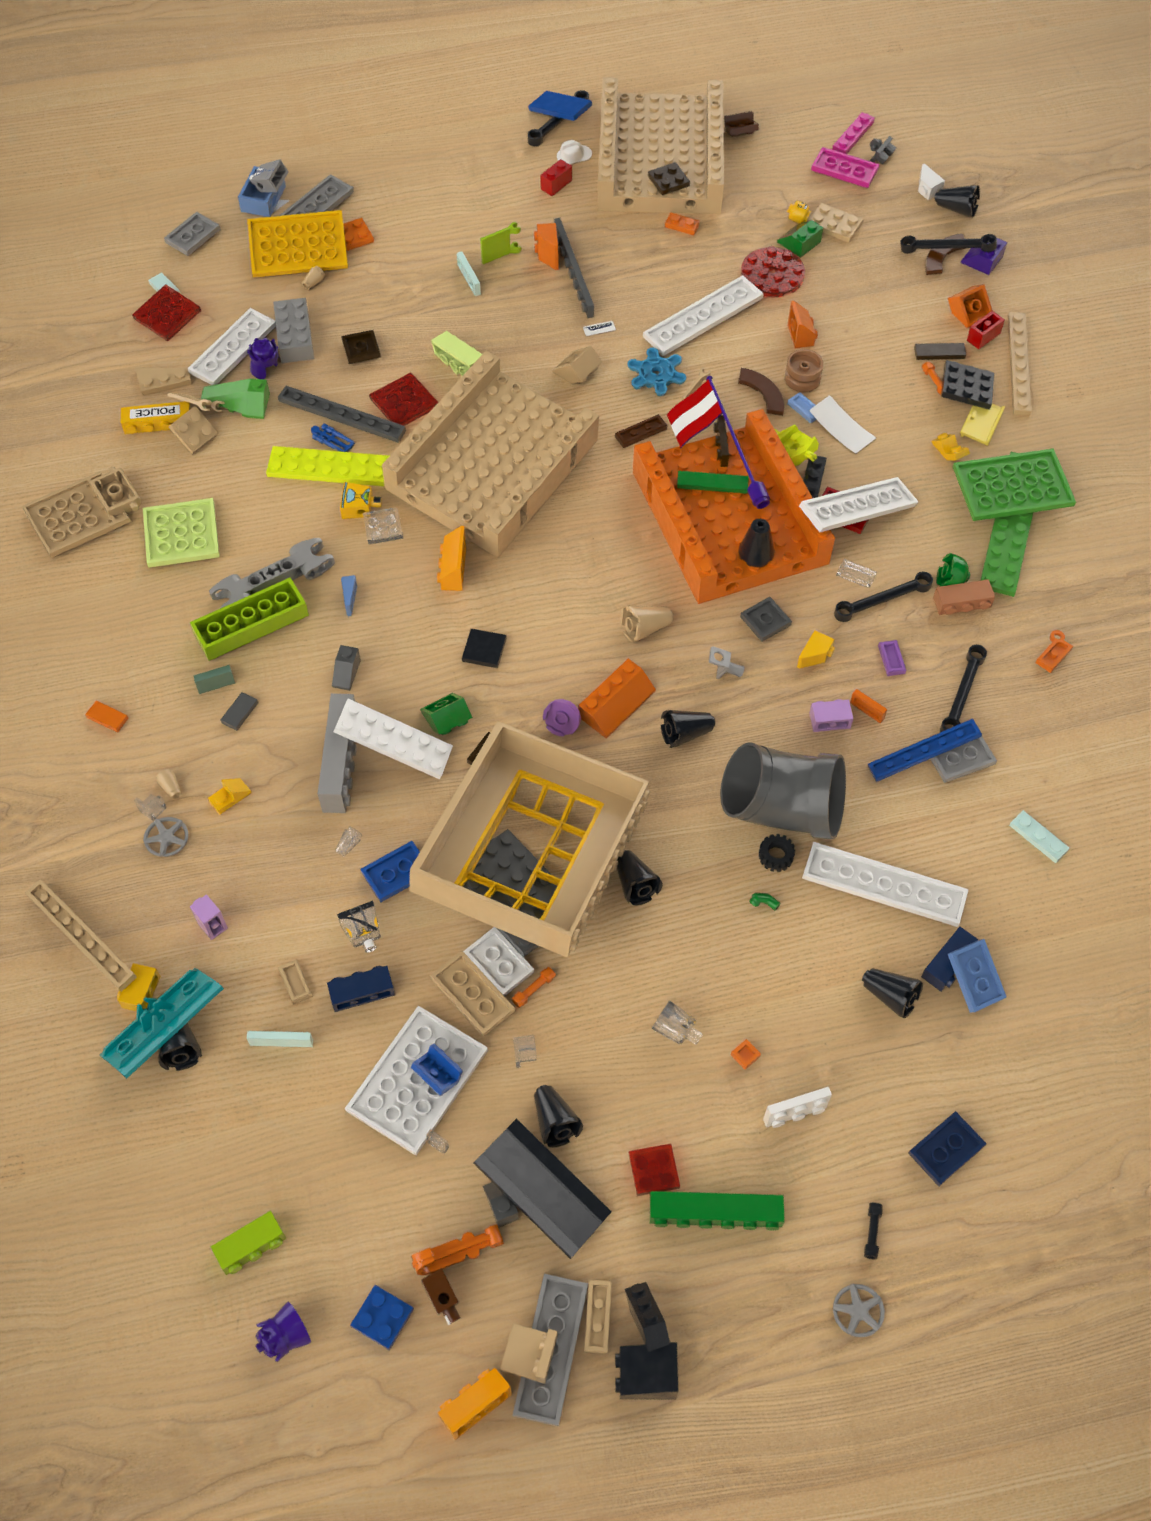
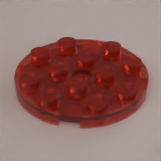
M769 246L757 249L745 257L741 267V276L743 275L764 294L763 296L783 297L784 294L794 293L800 288L804 280L805 268L801 259L792 251Z

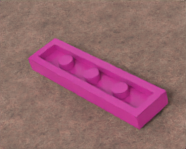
M861 112L835 142L832 150L847 154L871 127L875 117Z

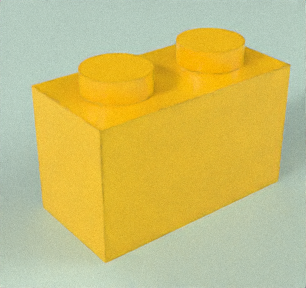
M133 963L130 970L137 978L122 992L118 991L117 1001L122 1008L137 1012V1004H141L142 1009H147L148 1002H145L143 999L153 997L161 976L156 968Z

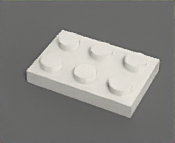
M495 927L463 951L503 996H506L534 973V968Z
M829 1087L767 1106L763 1119L766 1128L773 1126V1128L780 1127L789 1120L799 1121L805 1118L807 1114L813 1113V1115L823 1113L832 1095Z

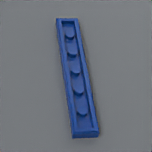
M972 718L868 763V768L875 781L878 782L980 738L982 733Z

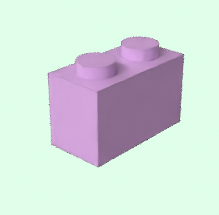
M837 699L829 702L818 701L811 704L810 718L813 732L851 729L853 715L849 700Z
M207 894L196 899L190 906L198 925L211 940L228 929L221 911Z

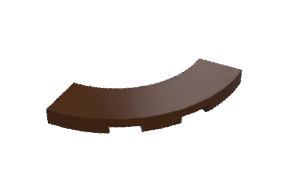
M956 234V235H952V236L946 237V238H944V239H965V238H964V235H963V234ZM966 248L931 249L926 259V275L942 274V262L945 256Z
M741 368L738 384L746 385L759 391L765 400L768 414L783 416L784 401L778 387L766 376L750 369Z

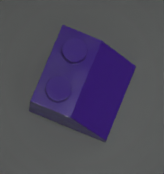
M997 238V248L992 252H984L981 248H970L961 260V263L990 275L1003 258L1007 242Z

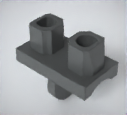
M891 136L883 144L881 139L876 138L870 142L871 151H875V155L870 159L871 162L877 160L883 165L888 157L892 155L896 147L890 143L893 140Z

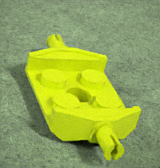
M795 424L781 432L774 429L795 466H799L808 458L811 461L817 459V455L814 452L818 450L819 443L815 436L813 438L799 431Z

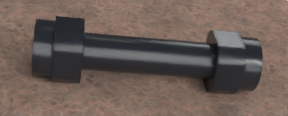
M869 1203L868 1243L864 1246V1257L867 1259L875 1260L878 1258V1224L883 1211V1205L880 1203Z

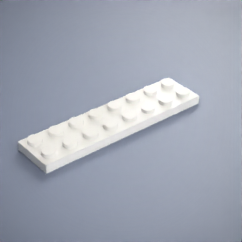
M742 275L643 332V338L654 348L658 349L662 356H665L763 299L764 294Z
M896 477L801 502L799 507L814 524L815 528L819 532L912 508L917 505L918 501L902 481Z
M813 842L802 879L955 927H958L960 924L969 890Z

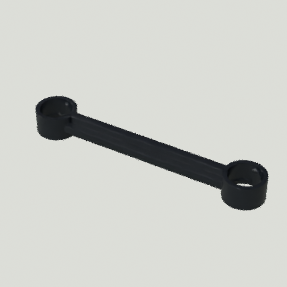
M579 90L574 94V97L589 100V93ZM553 117L541 128L530 130L527 134L528 144L534 147L540 146L543 142V137L564 119Z
M986 234L981 239L916 240L914 236L909 235L900 240L901 251L907 254L914 252L916 249L981 248L984 252H992L997 248V237L993 234Z
M919 572L914 580L853 603L841 601L836 605L834 616L840 622H848L851 620L852 615L859 611L915 590L927 592L932 586L933 577L928 572ZM923 579L926 580L929 584L923 585L920 584L917 580ZM839 609H846V610H848L850 613H849V614H841L838 610H839Z
M972 645L968 650L966 656L968 661L949 716L942 721L940 732L947 730L944 727L946 724L953 726L961 724L959 719L977 669L984 663L987 656V650L981 645ZM977 652L982 655V658H975L971 653Z

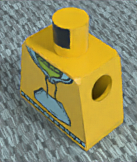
M344 482L340 504L342 519L369 517L372 507H382V497H373L370 486Z

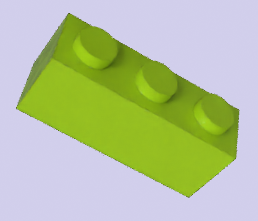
M270 1210L210 1247L222 1270L228 1275L229 1273L235 1274L243 1268L242 1265L247 1262H254L260 1259L265 1251L278 1248L286 1237Z

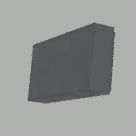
M241 692L220 719L221 723L237 731L256 707L258 700Z

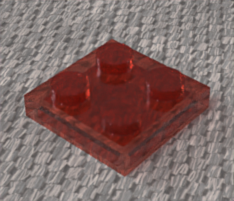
M671 1144L628 1152L637 1196L650 1194V1191L663 1192L680 1189Z

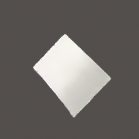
M830 395L809 410L831 435L854 453L859 452L876 439L875 436L855 422Z

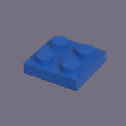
M374 1285L350 1326L390 1350L414 1308Z

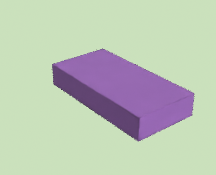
M897 640L879 642L878 648L887 676L905 674L906 667Z

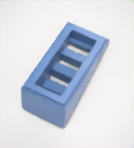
M355 575L341 578L348 617L352 616L357 582Z

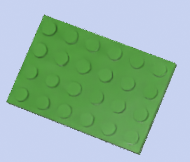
M1054 448L956 462L953 464V470L973 521L1073 507L1076 504Z

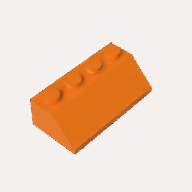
M628 658L578 705L581 720L607 739L656 689L643 669Z

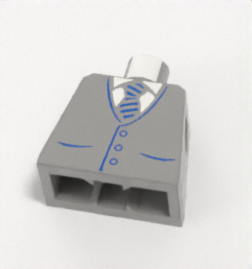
M281 159L260 165L256 173L250 176V182L256 186L259 192H277L289 171Z

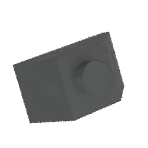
M340 645L334 665L333 688L351 690L361 662L358 648Z
M493 1182L483 1186L498 1228L519 1220L515 1204Z

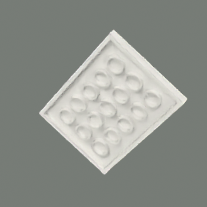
M418 1006L347 1104L345 1111L417 1156L488 1052V1047ZM433 1043L442 1049L463 1070L458 1084L442 1096L436 1093L411 1068L412 1063L426 1054Z

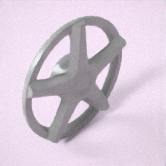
M164 817L155 819L145 831L143 839L145 847L150 853L159 857L175 855L186 845L188 829L183 821L177 818ZM172 821L176 822V824L166 829L161 822ZM156 826L159 834L148 838L151 829ZM181 826L185 832L184 840L174 835ZM160 842V853L153 851L148 843ZM172 843L181 845L176 851L166 854L167 846Z
M851 1284L846 1286L837 1294L833 1304V1314L837 1324L844 1332L851 1336H870L883 1323L885 1312L882 1299L874 1290L865 1285ZM857 1289L869 1292L874 1298L862 1302ZM850 1290L852 1303L838 1304L840 1297ZM877 1304H879L880 1308L878 1323L868 1313ZM837 1311L849 1313L851 1316L848 1329L839 1320ZM862 1320L873 1328L866 1333L854 1332L858 1323Z

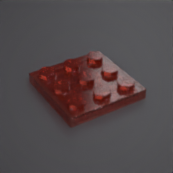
M165 284L136 310L132 317L168 342L201 311V308Z
M411 372L369 394L370 400L389 421L403 426L429 413L438 404V401Z

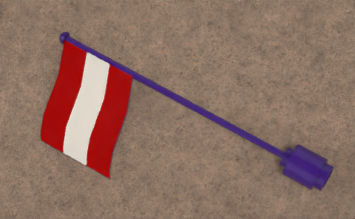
M707 376L705 383L694 393L676 404L667 414L678 444L682 448L691 438L709 427L723 414L752 482L747 489L752 503L757 509L765 508L770 503L766 487L763 482L754 480L713 384V377Z

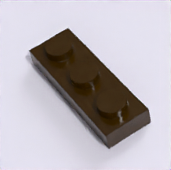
M720 415L713 426L714 433H717V436H715V446L719 448L717 449V460H720L721 467H728L729 450L725 418L723 415Z

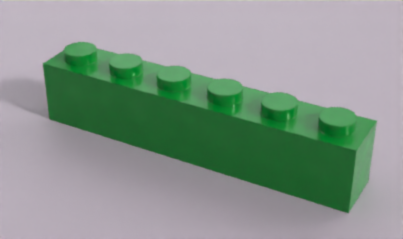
M650 1191L649 1224H654L656 1227H667L668 1224H677L679 1228L699 1225V1228L708 1229L712 1228L713 1225L721 1226L722 1229H733L734 1226H743L746 1230L766 1227V1230L774 1231L779 1230V1227H783L785 1222L784 1195Z

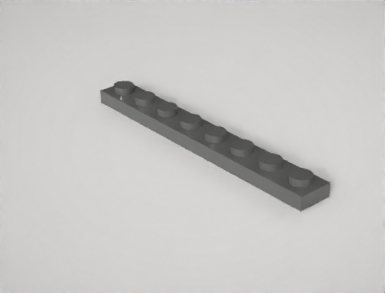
M560 217L554 218L560 253L564 257L565 267L569 268V277L573 279L574 290H577L578 300L582 302V311L586 313L587 318H593L594 304Z
M285 386L278 396L279 402L397 443H399L406 432V427L289 386Z

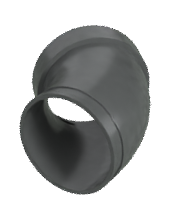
M751 742L745 743L733 753L723 774L720 789L723 811L729 817L738 818L746 822L777 829L810 833L813 838L834 840L840 830L845 805V761L841 754L820 753L818 756H808L780 751Z

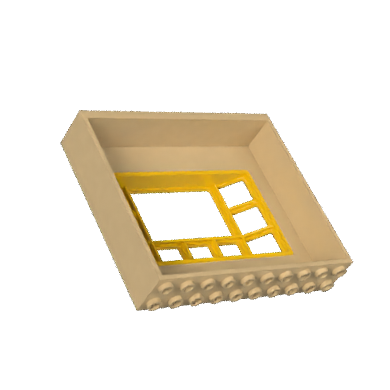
M497 721L411 866L409 891L568 958L570 952H574L577 948L579 935H583L585 932L587 919H591L593 916L595 903L600 902L603 894L601 891L603 887H607L610 881L609 875L615 871L618 864L617 859L622 857L626 847L624 845L626 841H630L633 834L632 829L637 827L639 823L640 813H644L648 803L646 801L650 794V790H647L649 781ZM522 779L542 786L534 809L513 802ZM548 790H553L569 797L560 820L539 812ZM576 800L596 808L592 821L586 831L566 823ZM508 809L515 810L556 827L522 892L473 873ZM563 830L582 838L574 855L554 847ZM550 854L570 861L561 879L541 871ZM537 878L557 885L549 903L528 896ZM468 880H473L489 887L484 895H480L463 886ZM496 891L516 898L517 901L512 907H509L490 898ZM523 903H528L544 910V913L538 919L518 909Z

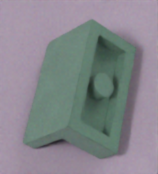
M230 665L194 675V681L199 694L235 684Z

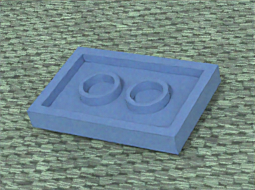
M980 939L948 953L970 1013L1007 998L985 939Z

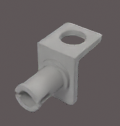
M712 646L710 648L709 663L718 666L716 678L720 679L726 672L741 677L744 672V666L730 662L731 652ZM714 654H721L723 659L721 661L716 660Z

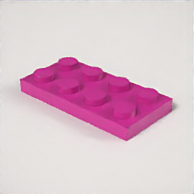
M822 147L812 164L811 170L869 188L879 170L880 164Z

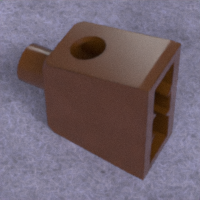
M441 1268L421 1279V1283L437 1315L443 1313L448 1325L459 1320L460 1316L455 1308L459 1302L443 1269ZM446 1295L448 1303L441 1304L439 1297Z

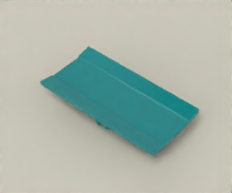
M196 968L189 970L158 999L144 998L143 1000L148 1002L147 1009H142V1005L137 1004L136 1019L103 1048L100 1057L127 1079L224 988Z

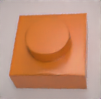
M746 1039L731 1052V1056L746 1070L760 1058L761 1053Z

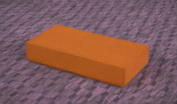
M858 689L853 692L850 701L852 705L879 723L885 719L887 712L885 707Z
M97 700L85 714L88 719L117 733L129 719L126 714Z

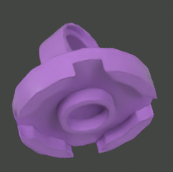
M556 699L545 708L543 721L545 719L546 728L551 733L562 737L573 734L580 725L581 716L578 708L572 702Z

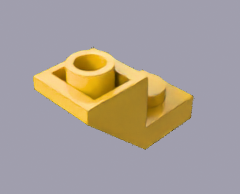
M942 433L937 436V439L932 440V444L946 460H958L970 454L968 447H961L957 444L955 434Z

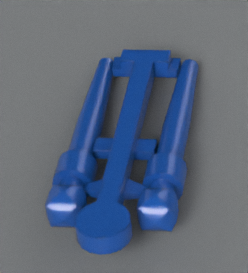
M325 423L321 426L324 431H321L318 426L311 428L314 440L337 451L349 452L355 444L353 440L337 432L331 426L328 427ZM337 436L349 442L350 444L346 445L343 442L335 439L334 437Z

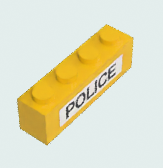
M183 401L121 407V425L124 434L170 430L169 426L187 413L191 406L189 402Z

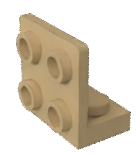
M513 1324L502 1361L501 1371L545 1384L558 1338V1331L548 1329L546 1333Z

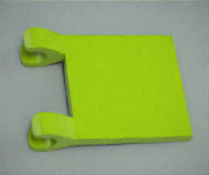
M517 222L511 223L505 229L480 238L482 264L511 253L521 252V246L518 247V242L515 241L510 245V234L521 232V227H517Z

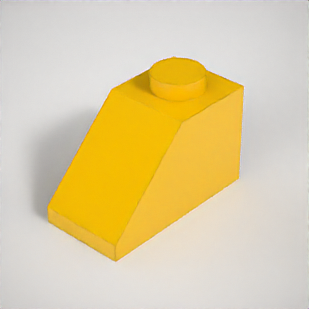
M814 630L799 656L797 668L801 669L825 663L827 657H832L835 651V647H833L835 639Z

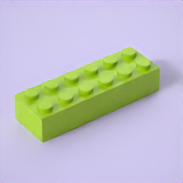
M288 578L190 622L194 636L208 661L301 620L309 616L306 602L292 579Z

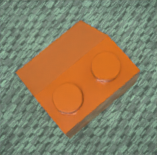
M556 223L537 224V231H534V241H537V243H534L535 253H538V260L558 270Z
M984 284L971 286L948 298L952 314L966 328H969L992 311Z
M791 301L787 325L794 347L814 346L818 334L817 329L813 327V318L810 317L807 309L797 302Z

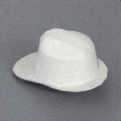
M568 140L562 144L561 149L557 153V160L562 159L568 164L586 161L591 158L592 151L589 147L581 145L577 141Z

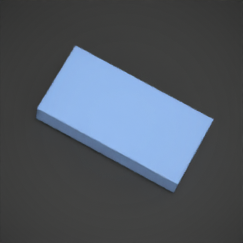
M801 392L788 400L787 404L810 424L817 420L809 411L815 404Z

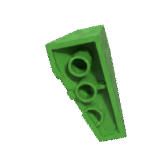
M245 379L205 386L201 399L210 400L211 402L223 401L225 404H219V407L227 408L230 412L234 413L236 411L247 418L264 419L270 391L267 380Z

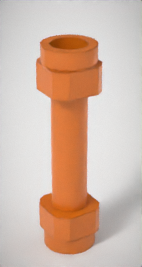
M930 361L925 362L922 365V369L937 386V392L941 395L942 381L934 371L935 366Z
M550 967L542 970L540 977L522 993L518 991L511 999L518 1008L524 1006L527 1003L528 997L545 982L549 984L556 976L555 972Z

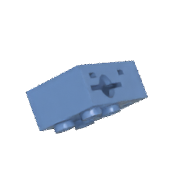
M254 166L238 196L240 210L245 213L271 217L286 187L285 179L277 192H259L256 186L250 182V176L254 175L259 168Z

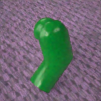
M755 892L749 900L750 904L755 907L759 906L761 902L768 905L774 911L781 904L768 893Z

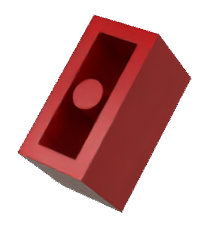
M560 159L540 175L541 190L553 196L572 181V165Z
M991 311L970 326L967 341L977 349L982 348L1001 334L1005 319Z

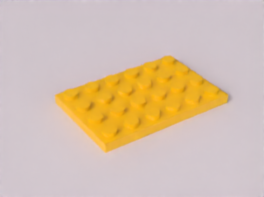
M342 210L247 219L253 278L306 273L315 266L320 267L323 271L348 269Z

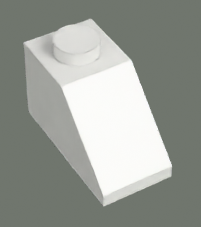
M923 164L919 177L918 192L927 200L935 197L936 192L943 189L945 180L926 164Z

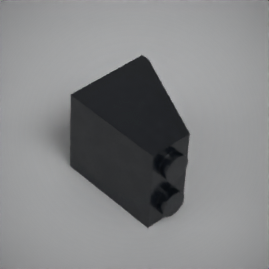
M670 1342V1345L648 1352L645 1344L620 1346V1353H615V1368H620V1378H615V1393H620V1399L676 1400L678 1395L677 1342Z

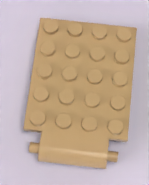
M110 467L108 469L109 473L103 475L101 471L22 506L51 558L131 522L127 513L138 511L141 499L121 468L115 469V467Z

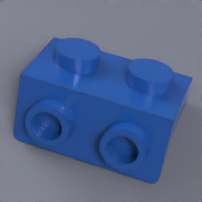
M434 1043L430 1045L428 1052L414 1061L411 1066L440 1096L457 1085L463 1073L459 1065L452 1061Z

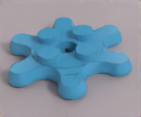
M651 347L646 351V360L630 359L627 363L631 371L639 374L631 381L634 389H641L644 386L648 388L654 387L658 396H664L667 392L666 386L671 383L682 385L686 381V375L674 369L682 361V357L678 354L671 355L669 358H662L659 356L658 349ZM654 371H659L660 373L657 375V374H655V373H653V372H654Z

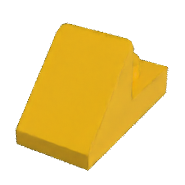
M241 778L222 779L223 788L208 797V801L219 814H222L252 792Z

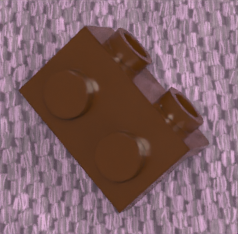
M752 111L724 116L725 132L732 137L740 136L741 133L753 134L754 131L759 130V124L754 121Z

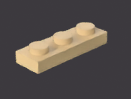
M589 1280L584 1352L608 1353L612 1281Z

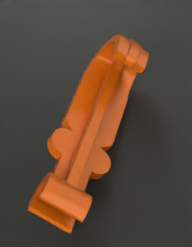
M498 1225L486 1228L484 1233L474 1236L471 1232H466L462 1236V1241L454 1239L434 1248H427L411 1256L413 1260L412 1266L418 1275L423 1276L432 1274L441 1268L445 1269L465 1260L466 1256L470 1259H476L480 1254L479 1250L489 1246L490 1248H496L504 1244Z

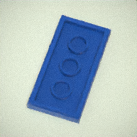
M545 91L528 108L532 112L575 121L592 106V100Z

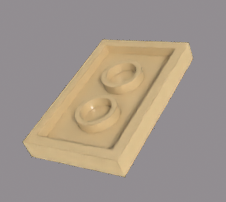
M823 203L819 205L809 219L822 226L823 233L848 243L863 224L862 218Z

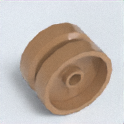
M799 349L792 352L787 358L784 379L786 384L797 392H810L816 389L821 381L824 363L822 357L810 349Z

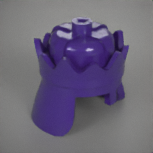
M255 338L253 344H249L247 352L251 359L250 372L257 379H265L266 368L278 365L277 360L280 358L278 346H276L274 339L270 341L267 338L262 340Z
M289 1301L274 1317L256 1324L257 1327H262L256 1333V1339L259 1343L255 1346L258 1352L261 1353L263 1351L270 1358L277 1356L276 1362L281 1360L290 1350L311 1343L305 1325Z

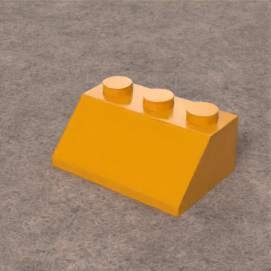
M460 526L445 535L444 543L440 544L442 558H439V569H441V572L437 573V583H440L441 590L463 591L466 538L465 527Z
M496 1368L491 1371L489 1369L483 1371L478 1376L479 1380L472 1386L470 1383L459 1391L460 1395L452 1401L450 1398L439 1407L441 1410L438 1412V1415L455 1440L512 1396L510 1385Z

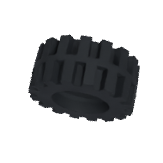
M771 834L769 838L765 837L759 849L760 863L762 865L765 864L764 868H771L770 871L774 872V869L777 872H781V869L785 871L787 867L791 866L795 856L794 843L791 844L792 840L790 838L787 840V836L783 835V837H780V834L776 836ZM771 848L782 849L785 852V856L775 858L769 854V850Z

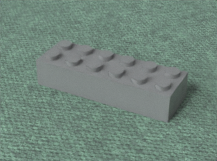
M331 693L318 786V798L323 813H346L347 806H350L351 797L348 792L349 789H352L353 785L350 775L351 772H354L355 763L352 759L353 756H356L357 746L354 744V741L333 731L347 699L355 701L354 694Z

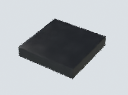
M471 628L462 655V662L498 668L507 639L506 635Z

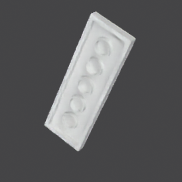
M250 308L188 368V372L210 385L218 384L248 354L249 344H253L255 338L259 340L264 339L276 327L275 320Z
M347 699L333 731L438 779L443 774L453 747L451 744L351 699Z

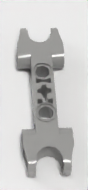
M321 538L305 540L290 548L289 553L291 556L264 567L243 579L237 574L230 575L214 585L209 590V593L213 600L229 598L221 606L223 608L288 578H291L293 581L304 575L306 579L312 580L330 569L335 564V560L332 554L315 556L324 547Z

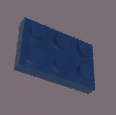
M955 1111L914 1146L908 1154L938 1186H941L983 1149L987 1143Z

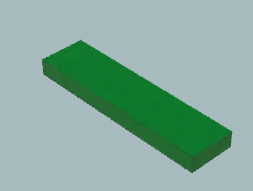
M678 471L677 488L747 494L749 476Z

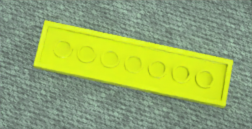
M273 446L266 474L267 477L335 483L349 482L385 487L382 464L389 455Z

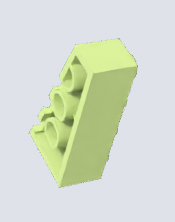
M448 331L431 340L434 354L447 366L450 365L456 375L460 373L463 376L482 355L474 347L469 346Z

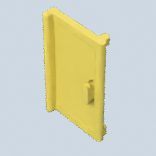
M992 403L989 410L973 405L960 431V436H967L988 446L1005 406L999 407Z

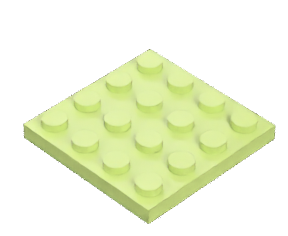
M213 498L143 508L148 568L220 557Z

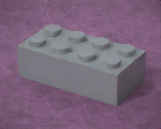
M306 298L274 301L281 363L314 359Z

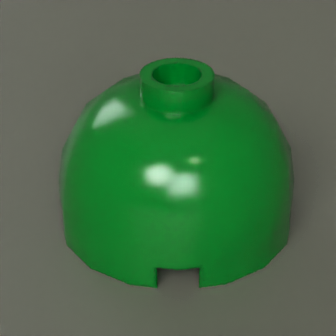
M947 554L942 560L945 562L943 567L939 566L936 576L937 585L941 587L968 582L970 572L966 560L956 554Z

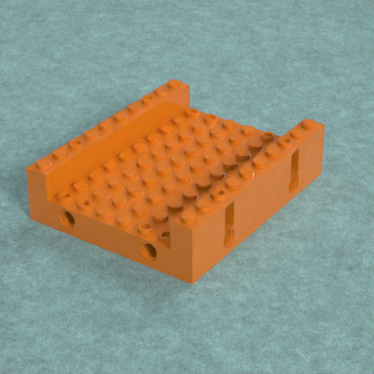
M763 409L747 413L745 427L733 430L754 480L764 483L770 497L769 505L762 509H757L753 505L748 492L745 494L677 488L678 471L749 476L730 432H726L729 450L728 467H721L720 460H717V449L719 448L715 446V436L685 444L682 448L677 446L660 452L655 451L651 441L634 445L633 474L698 604L830 563L835 537L831 530L819 532L799 507L802 501L813 498ZM748 477V487H749V485L752 483L751 480H750V477ZM756 519H764L769 523L775 550L772 561L770 560L763 567L747 565V562L743 559L741 560L738 554L740 543L750 525Z

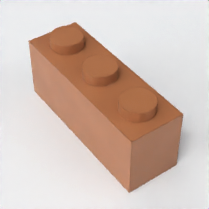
M988 579L936 587L933 599L939 615H951L957 612L992 607L995 595Z

